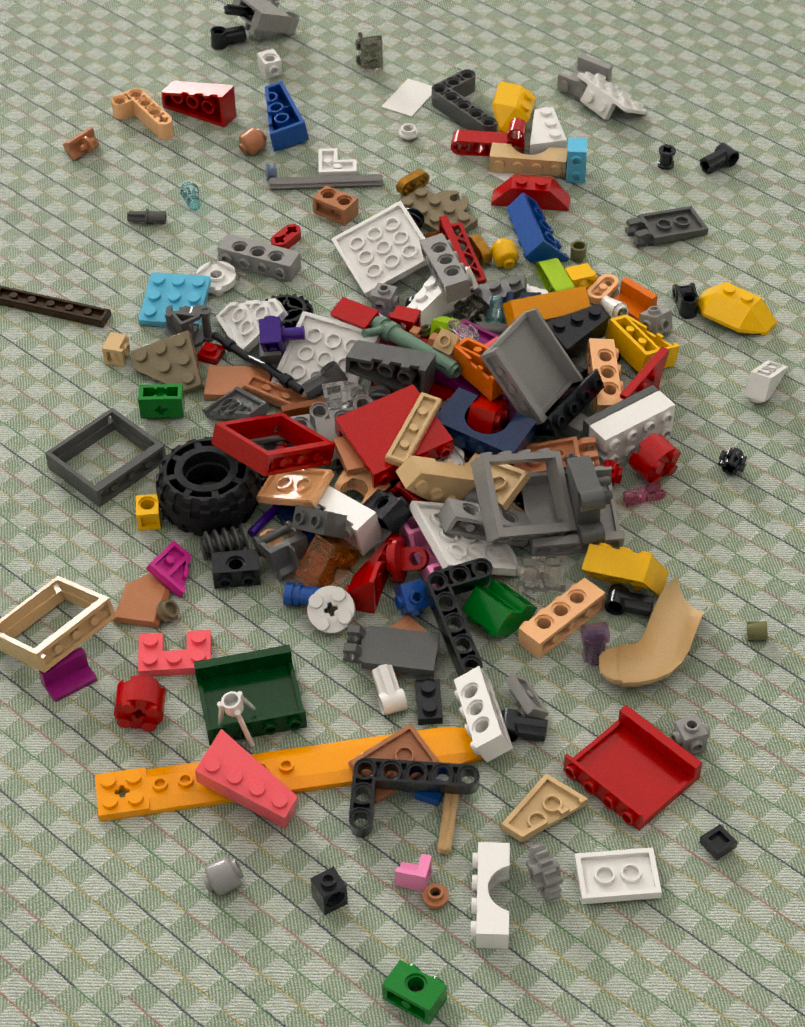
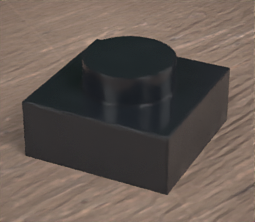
M721 824L702 835L699 841L716 860L737 847V841Z

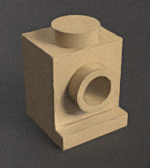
M110 332L102 347L104 364L125 366V356H128L130 352L129 338L126 334Z

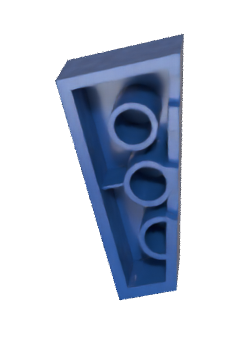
M279 81L265 86L269 133L273 151L275 152L309 140L305 121L284 83Z

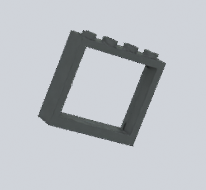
M111 408L45 452L48 468L98 507H101L159 467L166 456L165 445L114 408ZM113 430H116L143 450L138 456L95 485L66 464L67 461Z

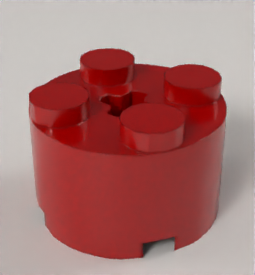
M653 433L638 445L641 449L637 454L633 451L629 459V466L647 483L655 487L661 482L663 476L666 474L671 476L677 470L676 462L681 452L662 435Z
M143 675L131 676L130 680L124 682V679L121 680L117 685L114 716L117 720V725L122 728L130 727L143 729L147 732L154 731L164 717L166 688L164 685L162 688L158 685V680Z

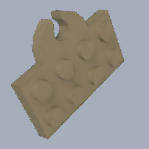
M420 186L400 200L405 208H416L422 212L425 219L422 227L430 232H439V217L445 215L448 216L451 224L462 222L466 233L478 225V219L467 213L469 208L467 197L464 195L460 201L455 202V200L459 199L458 191L446 190L434 194ZM459 229L454 230L457 237L460 234Z

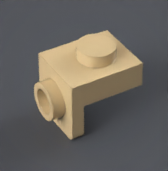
M441 328L432 347L451 356L454 345L459 342L460 336Z

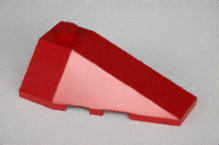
M399 531L389 535L355 573L350 585H346L345 591L353 598L356 611L375 614L390 573L386 567V548L388 544L392 543L389 539L393 536H399Z

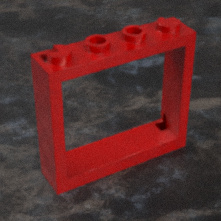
M284 413L215 423L211 443L264 477L330 465L335 449L334 442ZM279 435L296 446L267 451L250 441V439Z

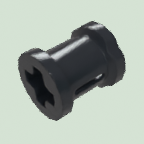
M667 144L659 147L660 159L658 160V167L660 169L671 170L674 168L673 156L676 153L674 146Z

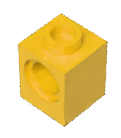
M588 263L565 268L575 288L586 286L588 290L597 280L595 270H592Z
M157 494L136 496L138 531L161 529V508Z

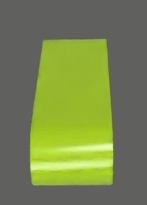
M558 258L536 263L537 274L548 293L575 288Z

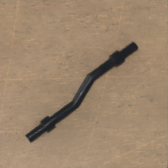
M217 331L213 332L211 337L220 343L223 349L233 352L246 362L263 369L278 379L279 383L285 388H291L299 395L303 394L304 389L299 383L294 381L291 375L282 373L268 362L252 356L236 345V342L231 338H226Z

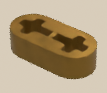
M416 169L397 182L396 191L406 197L420 186L425 187L429 181V174L422 169Z
M474 234L468 236L480 265L491 263V250L481 235Z

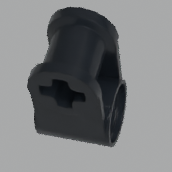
M695 283L683 286L673 284L672 296L679 315L685 319L696 317L699 296Z

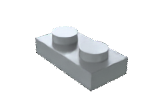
M511 673L505 681L510 687L511 695L521 704L522 712L528 717L544 719L549 712L527 678Z

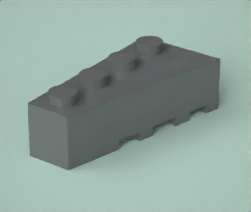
M357 340L346 356V372L397 391L413 384L420 394L421 392L428 394L435 384L436 353Z

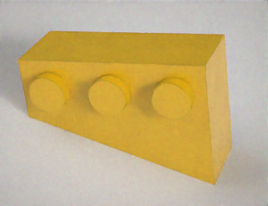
M627 314L609 319L605 339H614L615 348H618L621 356L638 373L661 347L669 349L664 369L675 366L680 345L677 343L672 345L663 340L664 336L659 333L654 335L647 330L648 327Z

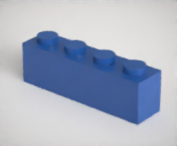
M522 192L507 207V211L509 213L508 218L514 226L513 230L519 238L518 243L523 248L524 257L529 262L533 261L534 263L552 258H558L560 262H567L569 257L566 253L560 251L562 245L552 236L554 231L545 222L546 218L534 199Z

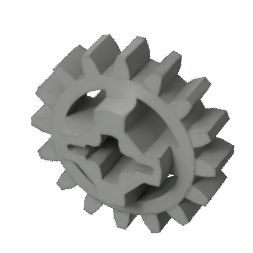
M542 842L529 846L528 856L530 860L526 862L532 885L536 887L537 891H540L541 895L543 894L544 900H547V902L560 898L561 887L559 884L563 883L557 858H554L552 853H549Z

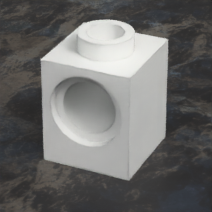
M274 49L257 53L258 69L265 79L282 75V61Z

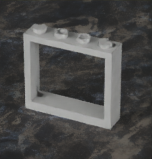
M543 448L537 450V452H531V449H526L512 454V451H503L498 453V455H492V452H485L479 454V458L470 462L487 543L565 536L577 530L560 450L550 451V448ZM545 462L558 523L503 527L490 466Z

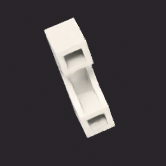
M478 842V853L473 852L472 868L478 869V874L472 875V891H477V898H472L471 914H477L476 921H471V937H476V948L508 949L509 911L496 905L489 894L495 886L509 880L510 843Z

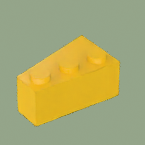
M599 543V545L589 544L581 568L591 578L612 584L632 585V589L640 591L641 587L646 588L657 597L663 591L669 571L650 552L640 551V553H635L626 547L615 549L606 543Z

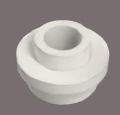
M410 123L403 124L399 130V136L405 140H412L418 135L416 126Z

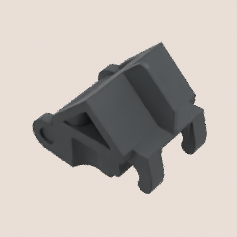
M196 304L194 307L184 306L180 307L179 311H173V307L169 305L166 308L165 315L167 325L165 334L170 337L189 330L195 348L203 345L205 341L212 342L214 339L211 337L213 334L210 321L211 308ZM200 317H202L203 330L193 324V322L200 320Z
M290 520L284 522L283 526L271 532L252 538L255 548L258 549L259 556L267 559L274 573L278 572L277 578L279 581L286 579L288 573L299 568L303 571L309 568L310 561L307 558L311 555L307 536L299 529L291 528L292 522ZM286 534L290 537L272 547L267 545V543Z

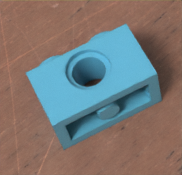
M568 138L566 183L585 184L588 138Z

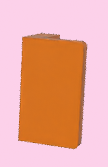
M625 277L621 280L620 293L613 299L626 303L629 309L628 316L639 321L640 313L648 310L651 306H657L658 295L630 278Z

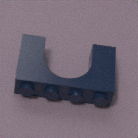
M458 387L436 415L453 438V445L473 454L492 452V455H498V453L503 451H512V454L525 450L536 433L537 421L520 413H516L507 427L498 433L483 434L474 431L467 425L470 405L478 399V395Z

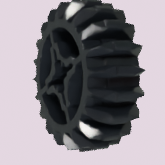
M279 293V296H271V299L276 298L280 301L288 313L281 321L285 328L296 327L303 311L313 313L309 300H304L303 296L297 297L296 293L293 295H289V293L281 295Z

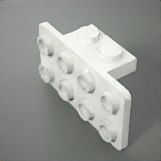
M587 71L585 73H578L577 77L588 84L580 102L603 119L609 120L616 106L627 113L646 115L647 110L643 108L644 105L636 100L633 101L630 94L618 90L619 87L616 84L607 82L604 75L599 73L594 75Z

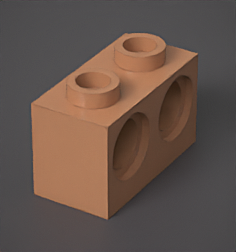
M327 185L312 197L313 213L346 226L359 214L358 198Z

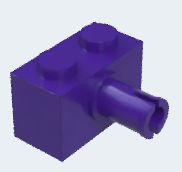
M266 316L264 319H259L260 345L263 352L281 351L283 356L286 350V341L305 340L304 326L285 328L280 317Z

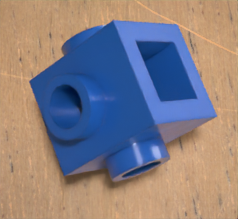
M422 579L394 587L396 594L394 601L401 615L409 613L411 617L423 614V609L430 606L425 595Z

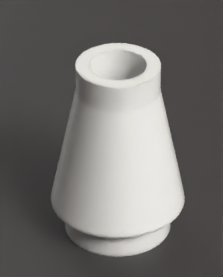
M604 296L600 301V305L611 318L629 314V309L624 302L609 296Z

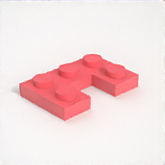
M211 630L187 631V650L164 651L163 633L139 634L138 675L154 677L195 674L194 662L211 659Z

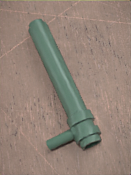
M376 316L372 320L370 328L363 329L361 332L364 338L379 335L384 341L390 344L394 343L402 348L436 353V369L450 378H457L462 373V367L459 362L403 330L399 324L385 316Z

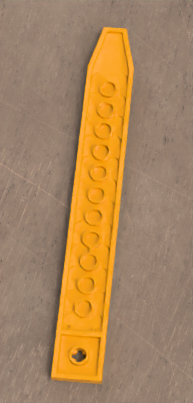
M438 727L417 730L441 763L471 764L484 759L481 755L477 756L472 750L470 742L473 740L465 728ZM392 734L250 755L293 793L352 785L353 771L348 766V762ZM200 762L153 769L143 767L95 774L99 822L231 803L234 801L196 781L195 770ZM121 791L128 792L125 794V797H120L118 794Z

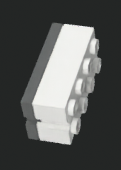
M652 385L584 419L582 433L586 437L595 436L600 464L603 465L604 460H613L619 464L630 459L633 451L637 454L641 449L638 445L649 435L657 433L665 439H669L672 436L675 404Z

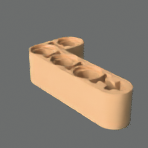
M130 89L111 99L114 118L123 120L135 115L158 138L168 140L174 136L172 117L142 89Z

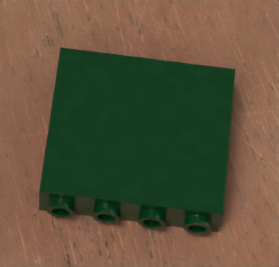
M290 644L194 662L209 746L213 743L221 729L235 741L246 740L236 717H231L224 711L223 724H218L219 708L217 703L221 701L224 694L230 691H241L243 696L256 708L255 711H251L244 705L241 713L251 737L273 735L279 732L307 727L306 710L303 708Z

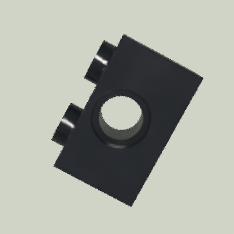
M377 489L362 504L376 512L382 529L393 534L413 516L408 509L409 503L401 496L395 497L390 491L384 492Z
M258 549L212 552L214 589L261 585Z

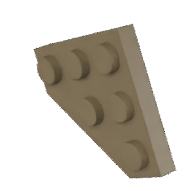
M189 330L130 351L134 369L137 373L146 375L161 384H183L184 395L204 388L192 335Z

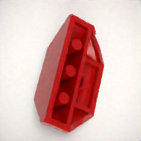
M514 174L493 190L492 206L508 207L524 192L537 202L540 209L569 211L570 195L554 177Z

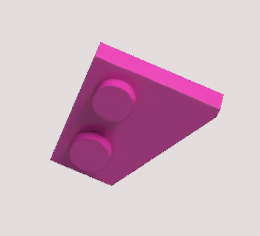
M172 541L149 563L146 570L180 598L186 590L184 585L188 577V565L190 564L191 554L177 542Z

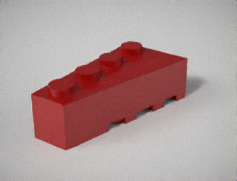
M172 81L161 92L163 108L224 128L237 116L234 85Z

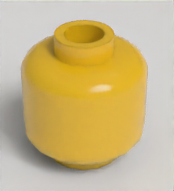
M501 238L494 242L491 254L495 265L499 268H512L519 259V252L515 243L507 238Z

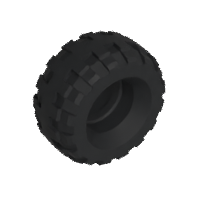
M204 437V439L198 440L195 438L186 441L184 445L176 446L171 450L170 454L164 457L159 466V473L156 474L157 497L163 515L171 524L177 526L179 530L185 533L193 532L197 536H203V531L212 534V530L216 529L220 535L222 528H225L226 531H230L231 526H234L235 529L239 528L241 523H246L251 518L256 506L259 504L256 499L257 494L261 490L259 473L212 445V437ZM208 481H218V483L213 485H197Z

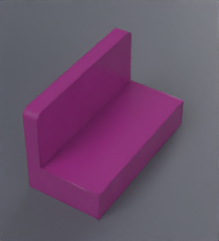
M82 647L72 651L45 673L38 670L42 685L55 702L97 681V676L89 667L86 652Z

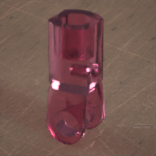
M654 481L645 486L624 491L623 501L627 507L645 502L659 501L665 497L666 492L661 489L660 482Z

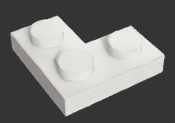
M337 148L319 149L318 174L319 176L357 175V159L338 160Z

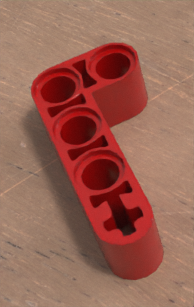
M521 118L512 119L509 123L508 133L457 130L453 133L451 151L458 155L490 157L492 143L511 144L516 151L524 153L526 123Z

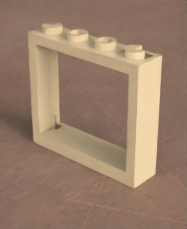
M57 576L0 619V651L45 673L117 616L108 597ZM64 600L85 609L35 648L14 639Z

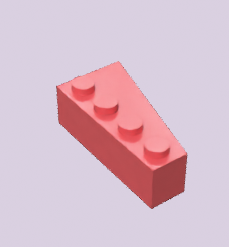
M221 729L195 770L196 781L273 823L286 828L298 808V796Z

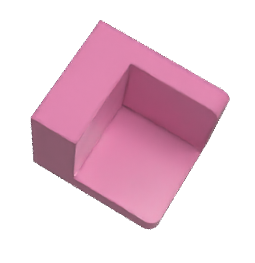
M421 854L419 865L402 862L400 868L397 867L395 870V886L423 892L430 880L432 856Z

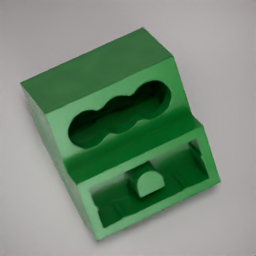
M492 580L488 588L475 586L462 608V611L468 614V620L477 625L481 624L485 628L484 632L493 638H497V636L507 638L518 630L524 621H529L537 610L535 605L507 584Z

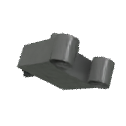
M569 454L564 460L567 467V486L580 545L588 546L589 544L605 543V531L602 522H600V509H605L606 505L611 503L613 493L611 490L603 491L601 487L611 485V477H597L590 455L577 457Z

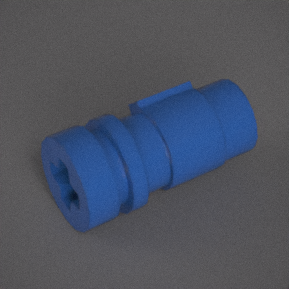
M286 582L283 604L288 606L295 604L296 607L306 605L308 607L310 596L322 587L303 586L302 583L296 585L294 582Z

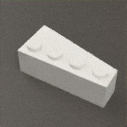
M470 266L465 267L466 275H470L473 283L470 290L475 291L479 286ZM431 275L407 307L421 310V326L431 325L432 319L450 314L455 309L454 305L459 300L448 303L433 275ZM467 297L459 300L463 302Z
M328 485L315 508L348 515L344 536L340 539L364 556L383 539L380 529L381 525L378 522L376 512Z

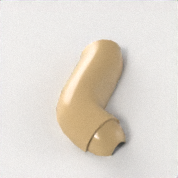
M678 576L675 577L659 595L642 639L634 644H619L617 647L609 648L601 653L599 656L600 674L611 684L620 685V688L651 685L668 678L681 666L686 658L703 613L707 610L708 606L704 611H699L692 607L680 591Z

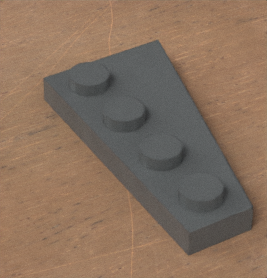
M237 386L203 409L206 417L237 420L266 415L271 408L266 401Z

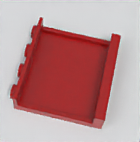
M413 384L335 418L336 434L338 437H345L370 473L373 488L386 485L390 481L399 478L396 473L399 467L385 462V456L420 396L419 391ZM437 416L432 421L414 456L439 460L453 453V438Z
M625 705L619 710L618 721L573 758L568 754L564 756L563 771L570 779L576 780L589 794L595 795L600 799L606 808L620 815L625 823L632 825L640 831L700 778L702 762Z

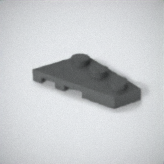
M525 274L479 284L475 291L471 290V296L466 298V316L474 317V314L482 310L486 313L492 310L491 306L500 302L504 303L507 292H514L515 299L520 297L521 292H527Z

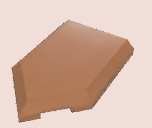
M151 573L126 584L115 612L117 617L113 619V622L159 628L162 620L157 614L156 607L160 601L169 600L171 590Z

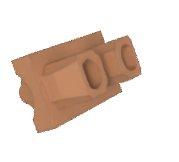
M92 127L87 128L74 138L63 143L65 152L70 154L72 160H77L87 152L94 151L95 147L99 145Z

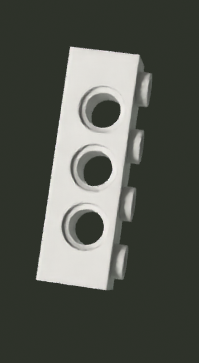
M480 666L454 679L457 689L454 691V694L462 705L459 710L467 721L465 729L473 740L470 742L474 753L477 756L481 755L486 762H489L513 749L491 680Z

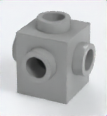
M377 283L375 289L371 290L369 294L371 308L378 310L380 314L388 318L389 313L393 312L400 302V296L397 295V287Z
M651 306L648 310L639 314V322L648 327L647 330L654 335L658 333L662 335L672 330L671 309Z
M698 715L683 717L674 722V730L671 733L673 741L692 755L706 752L707 739L710 737L708 726L702 723Z

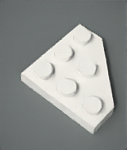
M272 298L268 299V301L230 302L216 315V318L228 337L234 340L236 345L249 353L259 343V319H264L266 316L280 317L282 321L288 313L280 301Z

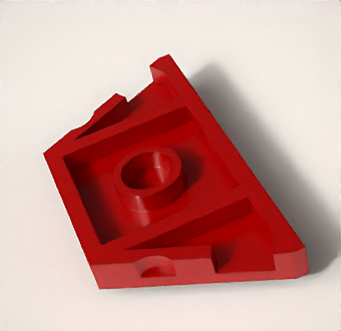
M661 347L621 392V399H626L652 385L659 390L669 349Z

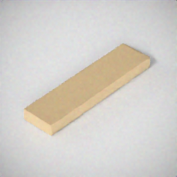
M421 392L386 454L385 462L400 467L411 455L414 456L442 405L441 398Z

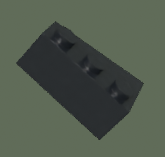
M599 304L547 321L546 323L569 358L572 359L581 355V351L587 347L589 338L601 339L606 335L609 316Z

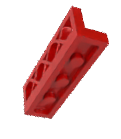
M447 215L440 216L439 233H443L446 240L451 241L453 252H457L460 263H463L465 267L470 266L472 272L479 275V278H475L478 285L486 283V277L462 222L451 224ZM459 229L460 234L458 237L455 235L454 230ZM460 244L466 246L464 251L461 249ZM466 258L472 260L471 265H468Z

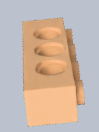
M589 338L586 347L588 376L594 369H598L604 384V388L592 400L593 415L624 400L620 398V394L623 391V381H620L619 378L621 375V365L617 364L619 350L615 348L614 339Z
M584 577L578 583L572 584L564 594L557 596L547 607L541 608L529 621H524L520 625L518 644L540 659L603 610L606 593Z

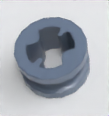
M273 163L272 166L266 164L267 181H269V178H277L276 163Z

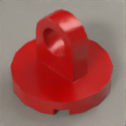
M393 536L389 539L392 543L388 544L386 548V567L388 572H392V576L389 577L392 582L402 583L405 581L408 571L423 570L429 564V554L425 549L407 547L402 536ZM419 552L422 555V562L419 565H414L412 556Z

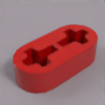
M296 224L286 225L271 237V245L290 249L301 239V228Z

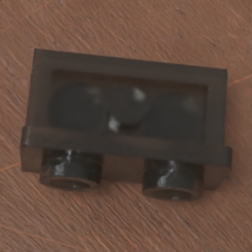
M358 32V39H355L356 50L359 55H356L357 66L360 65L362 72L383 70L381 35L363 37L362 32Z

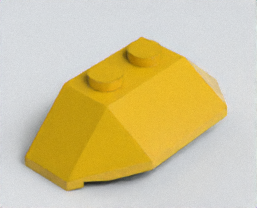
M502 81L498 83L492 102L494 116L498 123V132L508 133L509 123L514 118H521L525 123L528 122L536 96L530 90H527L522 85Z
M728 282L708 288L699 296L698 309L702 316L736 332L747 334L759 333L766 336L777 325L776 319L761 297Z

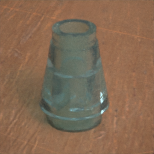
M193 182L184 183L180 190L181 196L190 210H198L200 208L198 186Z
M491 296L485 318L487 322H504L505 313L502 305L504 304L502 296Z

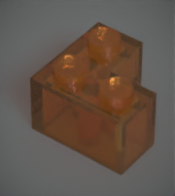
M315 534L295 574L311 586H330L338 569L350 571L355 566L360 550L343 538Z

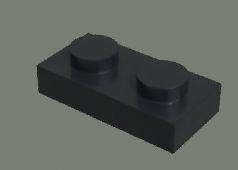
M440 679L415 680L418 725L443 724Z

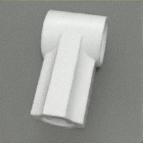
M384 664L373 669L372 676L378 691V703L382 715L385 716L407 710V699L403 689L399 687L392 665Z

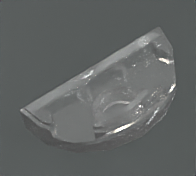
M459 320L448 322L451 332L460 336L459 342L466 337L479 342V332L472 324L469 323L468 326L464 323H459Z

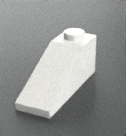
M768 360L752 370L744 396L749 397V400L755 403L766 402L774 393L788 366Z

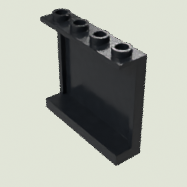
M594 369L586 379L571 384L545 413L547 416L545 422L536 425L535 435L557 437L604 388L598 369ZM508 418L503 422L502 429H505L510 423Z

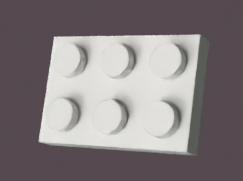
M653 847L576 853L574 856L582 904L661 898L662 890Z

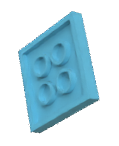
M151 272L138 320L139 324L167 327L165 315L166 308L169 305L173 307V311H179V308L184 306L194 307L196 304L206 306L212 282L211 276ZM200 317V320L193 322L195 326H199V329L201 326L202 317Z

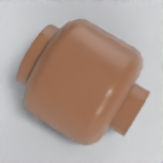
M251 127L239 136L240 144L238 146L244 154L248 153L254 156L266 147L267 137L260 128Z

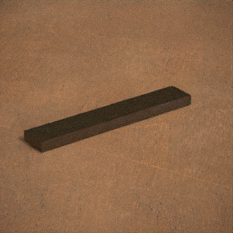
M0 285V305L101 328L105 326L111 316L110 309Z

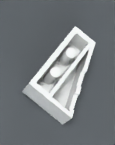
M553 107L535 109L529 155L542 153L548 147L567 148L566 136Z

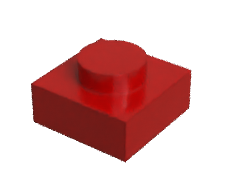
M205 341L197 354V359L200 362L218 365L225 353V349L222 348V345Z

